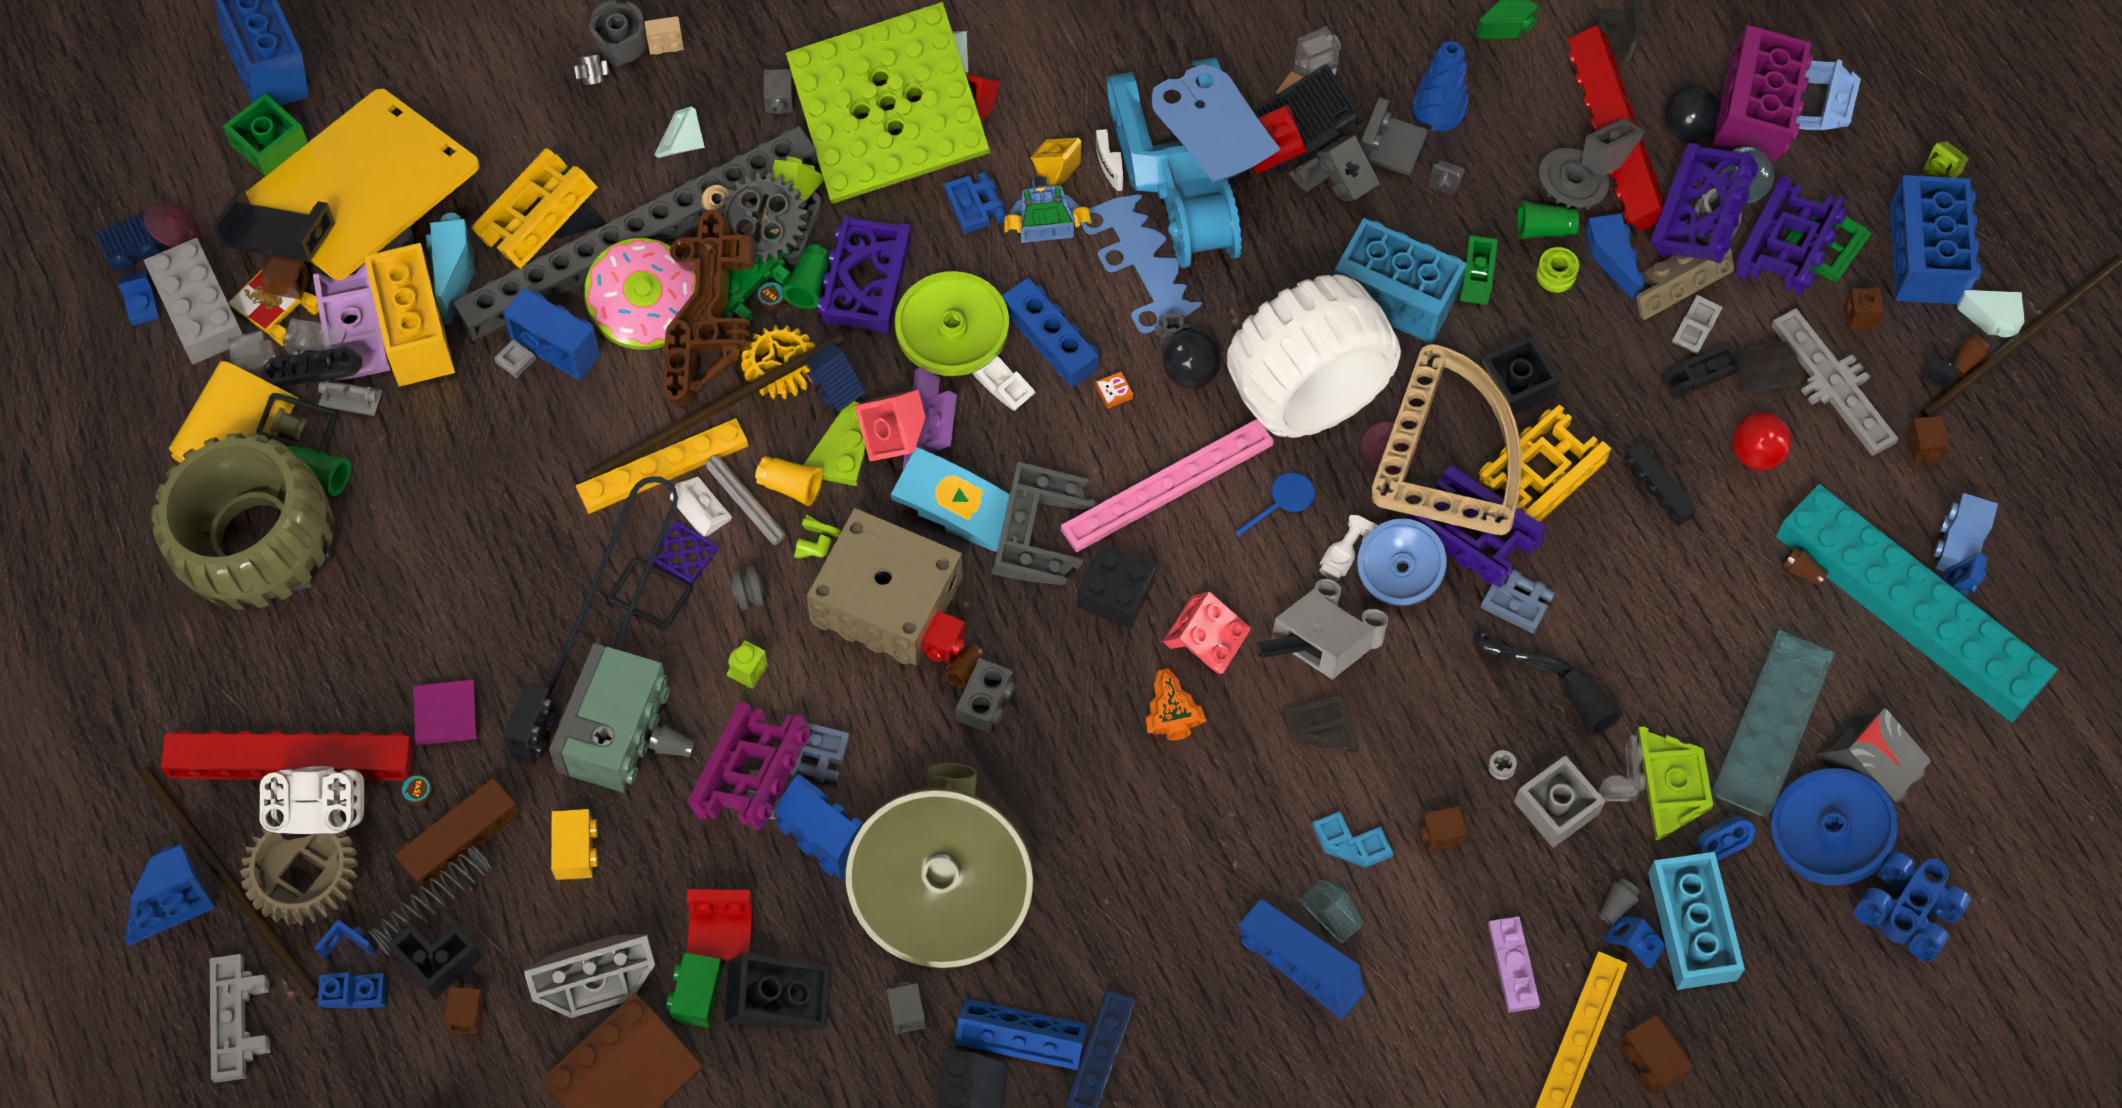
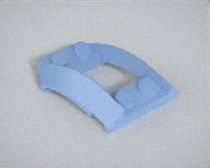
M1837 59L1836 62L1812 60L1809 70L1805 73V77L1809 78L1808 83L1829 85L1821 117L1797 116L1796 123L1800 124L1799 129L1827 130L1849 126L1861 79L1853 71L1850 74L1842 66V60Z

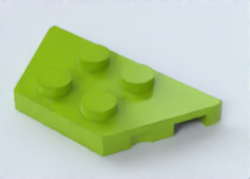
M1639 727L1637 735L1655 840H1660L1713 807L1704 750L1690 743H1681L1678 739L1668 735L1664 738L1648 732L1649 728Z

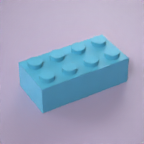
M1715 852L1654 860L1648 876L1676 990L1738 981L1745 968Z

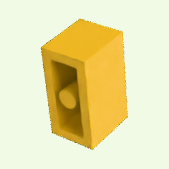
M589 809L552 811L551 870L555 880L593 878V867H598L597 848H593V838L598 837L597 820H592Z

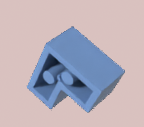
M1965 493L1962 494L1958 503L1952 502L1948 515L1944 516L1940 531L1944 532L1943 539L1938 540L1933 556L1938 557L1936 569L1945 571L1976 553L1981 554L1983 542L1992 529L1998 503Z

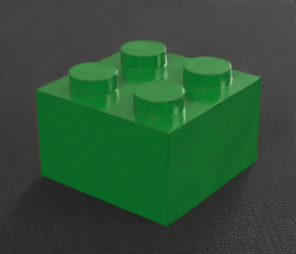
M266 93L222 126L230 145L264 176H267L308 143L302 125Z

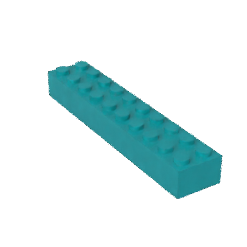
M1818 484L1783 521L1776 538L1790 549L1794 546L1800 550L1804 548L1823 569L1828 571L1826 576L1828 579L2011 723L2018 718L2058 670L1822 485Z

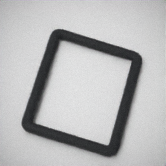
M272 393L267 401L256 434L264 435L269 440L275 439L285 445L301 448L307 447L323 453L336 421L337 412L330 408L282 394ZM275 399L331 415L319 448L262 432Z
M633 558L608 595V600L611 603L627 611L630 605L614 597L635 564L646 567L647 562L639 558ZM652 565L650 571L686 588L665 623L634 608L633 614L661 628H668L690 595L692 585Z

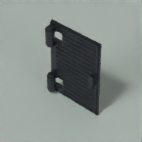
M1328 64L1323 65L1252 110L1257 118L1285 105H1289L1307 152L1276 165L1275 167L1279 173L1287 170L1286 165L1296 158L1301 161L1343 135V129L1355 123L1357 126L1364 121ZM1345 112L1348 113V114L1344 115L1343 117H1341L1340 119L1336 120L1337 117H1339L1340 115L1344 114Z

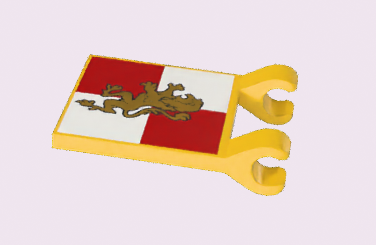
M261 270L228 304L230 308L269 334L278 344L284 346L290 341V337L286 335V329L278 324L299 304L305 307L311 314L316 315L319 312L317 297L304 292L301 300L270 295L262 281Z

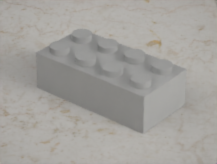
M197 238L144 260L192 365L246 342Z

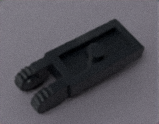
M1728 343L1680 363V366L1663 373L1660 379L1663 384L1676 381L1683 375L1686 381L1677 384L1669 391L1672 398H1677L1687 394L1690 390L1695 391L1743 370L1744 365L1731 344Z

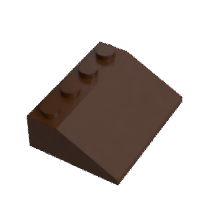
M634 993L547 1073L540 1082L545 1092L561 1108H661L703 1067L657 1014Z

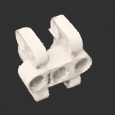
M312 766L296 770L284 769L269 773L261 780L260 823L267 831L294 834L339 833L348 830V828L355 827L363 819L364 779L357 770L347 769L336 772L334 767ZM354 809H355V810H356V813H357V816H356V819L353 821V819H354ZM270 810L272 819L281 824L280 826H273L269 823L267 816ZM279 810L283 813V821L279 817ZM341 810L346 814V822L341 818ZM331 820H333L337 826L333 825Z

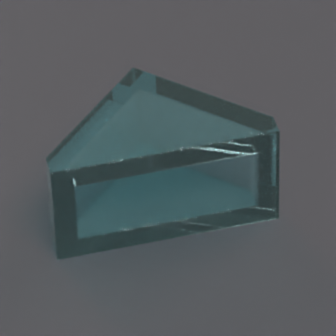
M1322 879L1299 898L1300 903L1341 944L1364 925V921L1347 892Z

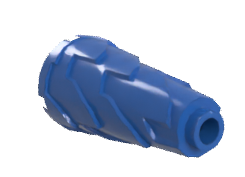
M1447 41L1441 44L1434 59L1431 58L1429 68L1425 71L1420 87H1417L1414 95L1413 114L1421 125L1424 126L1425 123L1431 125L1430 130H1451L1463 122L1464 116L1466 117L1469 96L1467 94V85L1465 84L1467 65L1464 49L1455 41Z

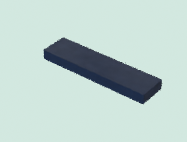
M1106 990L1065 1108H1099L1136 1004L1135 998Z

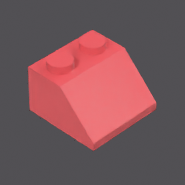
M918 390L879 397L855 405L870 461L914 453L926 418Z

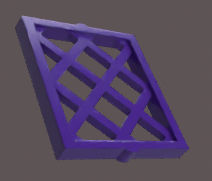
M675 520L661 543V546L665 545L667 554L657 555L654 563L692 585L719 550V546ZM677 530L679 538L668 540L672 532ZM681 530L691 536L682 537ZM694 540L695 548L685 550L683 542ZM698 540L707 546L699 547ZM680 543L681 551L670 553L669 544ZM711 550L706 559L701 560L700 552ZM696 553L698 561L687 563L686 554ZM682 555L683 564L673 566L671 557ZM668 558L669 566L660 561V559ZM699 565L696 572L689 576L688 567ZM683 568H684V570H685V575H683L682 573L678 572L677 569H683Z

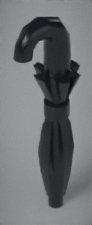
M1477 631L1473 637L1475 646L1481 651L1497 655V661L1514 659L1519 662L1523 661L1538 670L1567 674L1577 669V667L1570 666L1569 663L1544 653L1516 650L1504 640L1501 644L1483 639H1489L1491 631Z

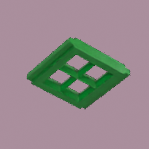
M1813 200V202H1816V203H1819V204H1822V205L1824 204V203L1821 202V201L1818 202V201H1816V200ZM1810 216L1809 220L1817 222L1819 218ZM1847 216L1842 225L1837 224L1835 230L1841 227L1853 235L1844 247L1835 242L1829 246L1839 252L1830 266L1823 262L1821 267L1816 266L1814 269L1815 272L1837 283L1872 235L1871 232L1867 231V228ZM1791 230L1784 242L1800 246L1808 234Z

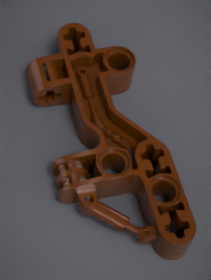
M708 210L701 215L698 224V237L677 239L670 247L671 257L683 270L696 271L694 293L667 326L665 332L663 393L674 405L681 408L691 405L695 400L696 392H702L704 385L710 379L714 380L731 363H735L741 350L750 348V343L746 341L750 333L746 329L751 327V322L741 318H719V316L728 304L729 271L753 268L755 239L748 235H731L730 224L717 210ZM691 250L687 258L681 259L684 252ZM715 331L711 339L705 340L708 332ZM703 352H723V356L705 372L707 375L700 381H697L698 355ZM685 359V364L681 368L676 369L678 361Z

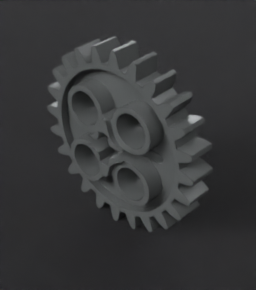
M757 172L755 180L752 181L746 175V184L742 185L737 180L735 181L736 191L727 188L726 191L730 198H721L720 201L725 205V208L717 209V211L730 224L731 235H740L741 228L745 225L753 226L748 236L755 239L754 264L758 263L760 257L763 258L766 264H769L770 256H774L779 262V253L784 252L787 256H790L788 247L791 245L798 249L799 246L795 239L805 238L800 228H808V224L801 219L808 217L809 213L801 208L807 204L804 199H798L801 196L798 189L792 191L794 185L791 181L783 186L784 179L782 176L777 177L774 181L772 174L768 172L764 180L760 173ZM769 195L764 207V196ZM758 198L757 204L754 207H745L748 199ZM777 202H785V207L782 211H773V206ZM765 212L768 218L763 219L760 224L757 219L762 218ZM772 229H780V234L777 238L768 239V233ZM760 231H761V235H762L761 241H760V242H756V240L758 239L759 233H760Z

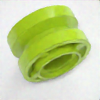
M1554 247L1548 249L1542 254L1536 273L1539 284L1550 292L1560 293L1569 290L1574 285L1579 270L1578 258L1566 248Z

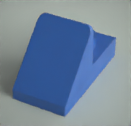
M148 269L120 276L118 286L124 296L131 325L159 319L160 316Z

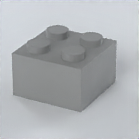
M1565 755L1519 788L1514 803L1554 848L1597 817L1604 806L1605 800Z

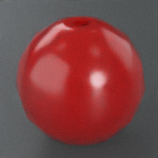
M1761 411L1750 413L1739 421L1734 429L1731 442L1733 453L1740 463L1752 470L1767 471L1776 468L1785 461L1790 453L1792 437L1790 429L1782 419L1772 413Z

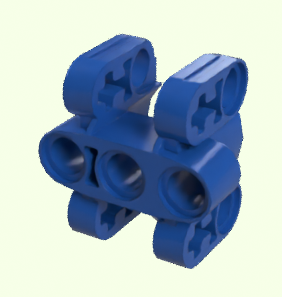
M1893 851L1876 875L1887 887L1897 892L1895 895L1900 896L1898 899H1892L1884 891L1871 887L1861 898L1853 914L1860 922L1867 926H1879L1881 932L1891 941L1909 944V951L1917 958L1931 962L1940 953L1949 935L1937 924L1929 922L1926 916L1931 913L1939 919L1956 924L1969 906L1971 898L1958 887L1948 885L1944 888L1949 873L1948 868L1942 861L1929 859L1918 870H1915L1916 865L1911 858L1903 853ZM1925 873L1932 874L1937 882L1927 879ZM1910 897L1915 898L1922 906L1914 905ZM1897 921L1902 922L1903 924H1905V926L1899 924Z

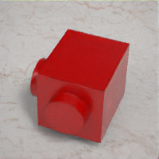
M937 611L922 639L923 653L933 661L950 663L954 655L958 656L964 647L965 622Z

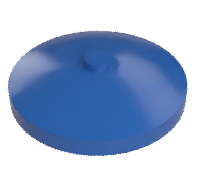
M1829 768L1803 775L1783 791L1773 809L1771 831L1774 845L1780 858L1793 872L1815 883L1845 885L1865 879L1883 866L1895 847L1898 824L1894 805L1888 794L1878 783L1859 772Z

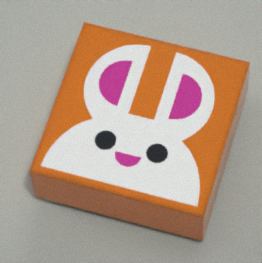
M1122 372L1095 381V387L1107 409L1133 399V393Z

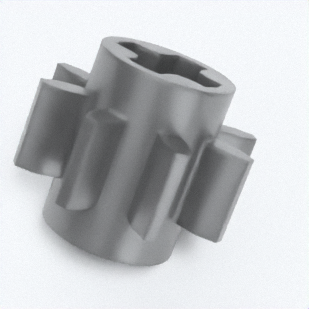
M599 54L579 57L580 65L574 66L576 79L583 78L584 85L604 82L603 75L609 73L607 61H600Z

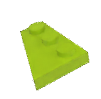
M853 402L840 412L804 463L806 466L821 467L823 470L822 480L857 486L867 451L855 405L861 404L859 402Z

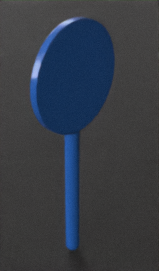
M1286 473L1279 476L1274 481L1271 490L1275 503L1236 531V535L1240 536L1278 507L1290 512H1300L1307 509L1313 503L1315 497V489L1311 481L1298 473Z

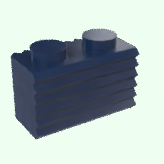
M147 212L138 214L137 217L133 216L132 219H127V221H122L121 224L117 223L116 226H111V228H106V230H101L100 233L96 232L94 235L112 272L127 270L133 263L152 257L165 250Z
M833 342L829 343L828 346H824V349H820L814 356H810V359L805 360V364L809 369L806 376L815 388L819 386L822 392L818 396L827 408L832 406L839 413L866 393L845 354Z

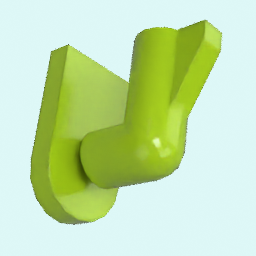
M808 515L803 519L802 525L805 530L837 538L841 533V530L822 524ZM820 535L818 542L815 543L799 538L794 558L825 557L828 554L832 539Z

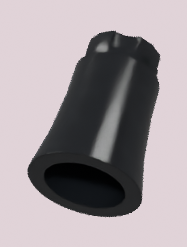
M1583 667L1570 671L1560 681V686L1565 691V696L1574 707L1589 736H1595L1608 730L1622 717L1623 710L1608 697L1595 679L1588 675Z

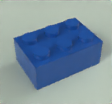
M523 288L503 312L511 341L515 339L539 358L579 381L583 379L600 357L593 325L583 318H575L563 306H555L549 303L539 292L534 291L532 293Z

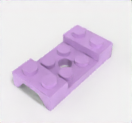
M363 264L356 274L349 275L343 280H334L319 273L313 274L325 350L350 347L363 357V364L358 373L348 377L335 378L333 381L337 382L390 371L389 359L383 342L366 264ZM349 315L358 316L357 320L352 324L343 322L345 317Z

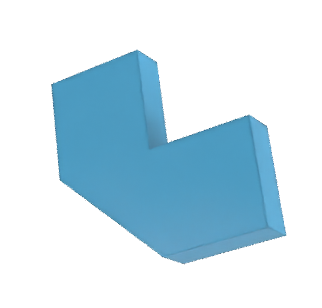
M1340 811L1312 822L1311 826L1323 851L1327 854L1364 868L1393 857V851L1381 826L1352 837Z

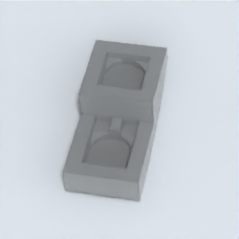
M1697 295L1672 343L1698 355L1723 307Z

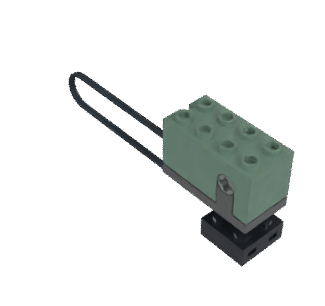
M656 476L643 478L631 490L548 689L526 682L503 734L511 758L535 766L538 756L542 757L545 753L547 734L549 730L555 728L558 721V713L556 712L554 701H551L552 691L635 494L645 484L653 482L662 483L668 486L673 493L672 505L612 648L607 646L605 648L603 645L593 643L549 748L557 773L622 793L626 792L629 784L632 785L635 782L638 773L636 765L639 758H643L647 752L649 745L648 735L650 730L653 731L655 725H658L659 708L661 704H666L670 694V687L667 685V675H664L662 663L618 650L677 507L678 495L674 485L669 480Z

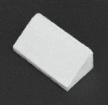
M699 477L676 483L675 488L678 495L677 508L701 536L706 537L732 519V516ZM671 493V495H670V499H671L672 501H673V493Z

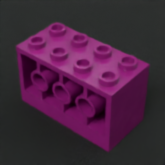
M1746 26L1730 55L1720 103V113L1712 145L1740 153L1750 152L1754 157L1775 163L1782 153H1787L1791 139L1795 140L1800 124L1796 123L1797 116H1800L1804 106V100H1800L1801 93L1804 94L1807 88L1809 78L1805 77V73L1809 70L1813 55L1809 54L1810 42L1754 26Z

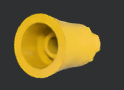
M764 456L757 467L755 478L757 480L756 483L794 498L806 506H811L820 491L823 470L821 467L806 466L779 458L773 459Z

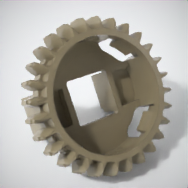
M275 820L271 821L273 826L281 825L278 824ZM331 820L332 824L337 826L336 823L333 820ZM261 827L264 836L261 839L252 836L256 846L246 847V851L251 857L241 858L243 865L248 867L240 870L241 876L247 878L241 883L243 888L248 890L246 892L247 898L254 900L252 902L256 910L262 908L261 911L265 917L273 912L272 918L275 922L283 918L287 925L295 924L296 922L303 925L304 916H309L312 922H316L315 913L320 912L324 917H327L326 908L328 906L335 910L338 909L335 902L337 898L347 900L343 890H353L354 887L348 879L357 878L356 872L351 870V868L357 867L358 862L355 858H352L357 852L355 848L350 847L353 843L350 837H344L345 831L309 834L306 837L286 840L282 837L281 833L270 832ZM299 853H302L305 859L323 870L305 894L280 879ZM260 870L264 871V880L266 885V889L264 892L259 887L260 885H262L260 880Z

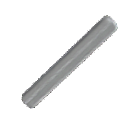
M716 455L706 462L707 469L773 545H778L785 539V532L722 459Z

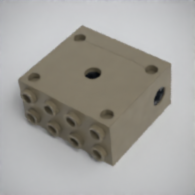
M854 508L807 594L810 621L822 630H828L829 628L838 632L842 638L853 642L857 640L864 643L873 652H885L892 655L901 664L907 665L910 663L917 666L924 654L922 639L937 611L946 612L963 579L962 553Z

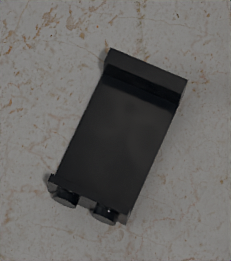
M239 187L212 227L220 245L223 247L310 262L335 225V220L326 202L317 201L309 215L251 205L245 189Z

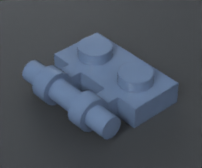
M1514 569L1509 578H1505L1507 582L1501 588L1492 583L1480 608L1534 634L1548 605L1538 600L1542 598L1551 603L1556 592L1546 588V584L1540 581L1536 583L1521 576L1522 572ZM1517 586L1531 594L1527 596L1514 588Z
M806 722L810 729L809 741L803 746L798 756L796 767L791 770L789 775L797 776L800 774L812 777L816 782L824 783L828 781L836 783L839 772L830 770L828 767L830 762L842 765L850 740V733ZM808 756L819 759L818 765L803 763V757Z

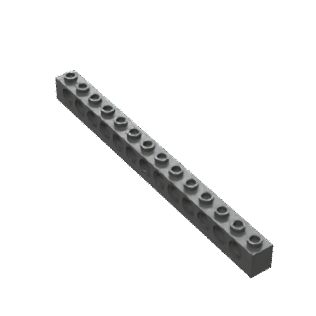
M800 126L793 130H787L779 137L769 142H763L745 154L735 156L730 162L720 167H714L696 179L686 181L682 186L671 192H664L657 199L647 204H641L633 211L621 217L613 218L608 224L598 229L589 230L584 236L572 242H566L558 249L546 255L538 256L533 262L523 266L522 269L517 267L511 270L509 274L497 280L487 282L480 289L472 293L463 294L458 300L453 302L456 314L472 341H475L506 325L503 312L523 288L532 293L534 291L539 292L548 302H551L585 284L587 274L593 262L604 250L614 245L608 243H618L634 238H647L667 243L698 227L701 215L706 212L701 203V196L708 187L720 185L726 189L736 191L737 187L732 180L738 179V182L744 185L746 184L745 176L748 175L754 181L757 172L765 180L768 172L772 174L774 161H786V157L803 160L802 164L815 167L818 165L816 149ZM713 194L712 201L715 204H720L721 197L718 194ZM592 254L589 257H583L584 255ZM561 267H567L563 270H558ZM516 292L515 295L508 296V294ZM492 305V306L489 307V308H486V309L483 308L484 306Z

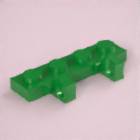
M772 232L768 233V239L777 238ZM784 252L779 253V262L774 256H770L769 264H766L763 258L760 257L758 263L754 264L752 269L731 271L729 273L728 304L719 318H741L752 322L754 317L752 312L744 306L745 300L764 280L767 281L770 277L783 287L790 278V272L783 267L787 255Z

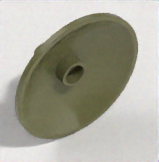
M938 763L931 765L928 768L927 788L899 795L874 811L857 832L847 858V894L860 925L886 951L900 959L920 966L933 968L959 967L969 965L992 955L1002 948L1018 931L1028 912L1032 898L1033 867L1025 841L1013 823L1000 810L976 796L977 770L964 764Z

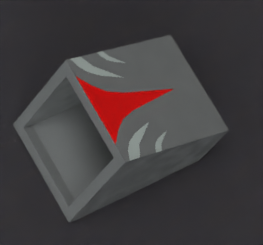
M1886 708L1851 713L1816 753L1821 760L1832 768L1852 770L1871 778L1885 790L1893 804L1900 802L1907 795L1906 790L1912 783L1923 777L1925 774L1924 769L1931 762L1930 758Z

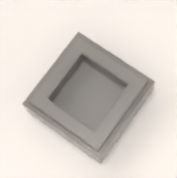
M513 339L494 359L496 364L517 379L536 360L534 353Z

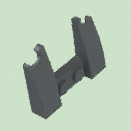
M1017 461L991 574L1036 583L1066 585L1068 579L1065 578L1067 573L1073 567L1079 570L1084 559L1029 546L1038 503L1082 510H1090L1095 507L1094 499L1086 500L1082 487L1088 485V479Z

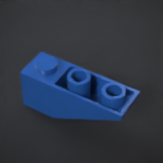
M1622 213L1589 218L1584 233L1591 257L1632 300H1637L1636 297L1640 289L1644 287V278L1642 272L1637 270V253L1634 247L1631 248L1629 242L1630 228L1628 224H1624Z

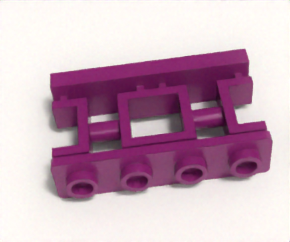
M738 702L688 799V803L697 818L708 820L711 816V818L717 819L724 806L739 810L737 816L743 825L749 826V824H752L754 829L762 830L765 822L771 817L772 808L778 796L784 791L785 782L791 770L796 767L798 756L803 746L809 741L810 729L803 716L797 714L795 717L787 715L782 727L765 724L767 718L762 709L756 708L753 711L750 704ZM752 734L753 736L760 737L757 744L748 742ZM772 740L782 741L779 749L770 747ZM748 756L764 760L756 777L740 773ZM726 784L735 787L732 794L723 792ZM747 790L757 791L753 800L752 798L744 797Z

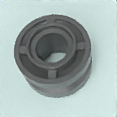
M747 567L745 574H741L738 569L731 571L732 579H730L735 604H739L740 611L748 610L749 603H753L756 607L764 606L762 598H765L759 572L755 571V567Z

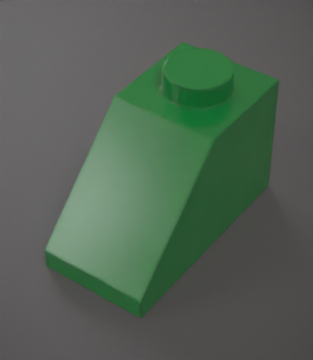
M1500 0L1478 21L1475 36L1478 39L1518 38L1524 31L1529 32L1535 26L1538 6L1530 0Z

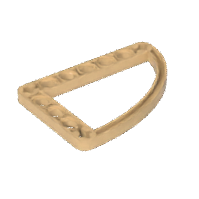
M1430 344L1421 349L1372 485V500L1374 504L1381 508L1495 535H1503L1511 530L1517 511L1521 485L1522 459L1520 439L1513 413L1506 398L1490 376L1478 364L1452 349ZM1432 356L1437 357L1433 360L1432 368L1429 367L1428 360H1430ZM1444 367L1470 381L1483 394L1498 419L1504 437L1508 465L1507 486L1503 505L1404 482ZM1425 376L1431 378L1432 382L1422 385L1417 382V379ZM1417 398L1425 403L1420 407H1414L1409 402ZM1405 421H1413L1417 426L1413 429H1405L1401 424ZM1398 443H1404L1409 446V449L1404 452H1398L1393 447ZM1389 466H1397L1401 471L1398 474L1392 475L1387 473L1385 469ZM1387 483L1390 485L1389 492L1386 496H1382L1381 494L1384 492ZM1416 495L1421 498V502L1410 504L1405 499L1408 496ZM1438 502H1445L1450 505V508L1445 511H1439L1434 508V505ZM1470 508L1475 509L1479 514L1476 517L1468 518L1463 515V511ZM1484 513H1488L1486 520H1483ZM1498 517L1504 518L1502 519L1501 523L1495 522V520H1497Z

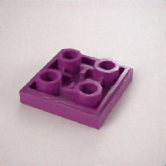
M474 680L413 686L416 745L478 739Z

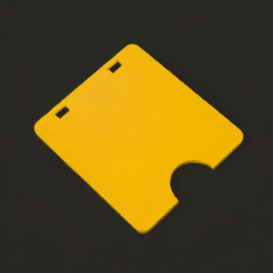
M377 89L246 191L251 205L308 215L317 201L328 203L335 220V225L311 259V262L332 279L343 280L365 263L364 256L378 253L479 170L480 163L475 155L387 90ZM395 108L403 112L398 117L391 113ZM448 147L456 151L451 156L444 153Z

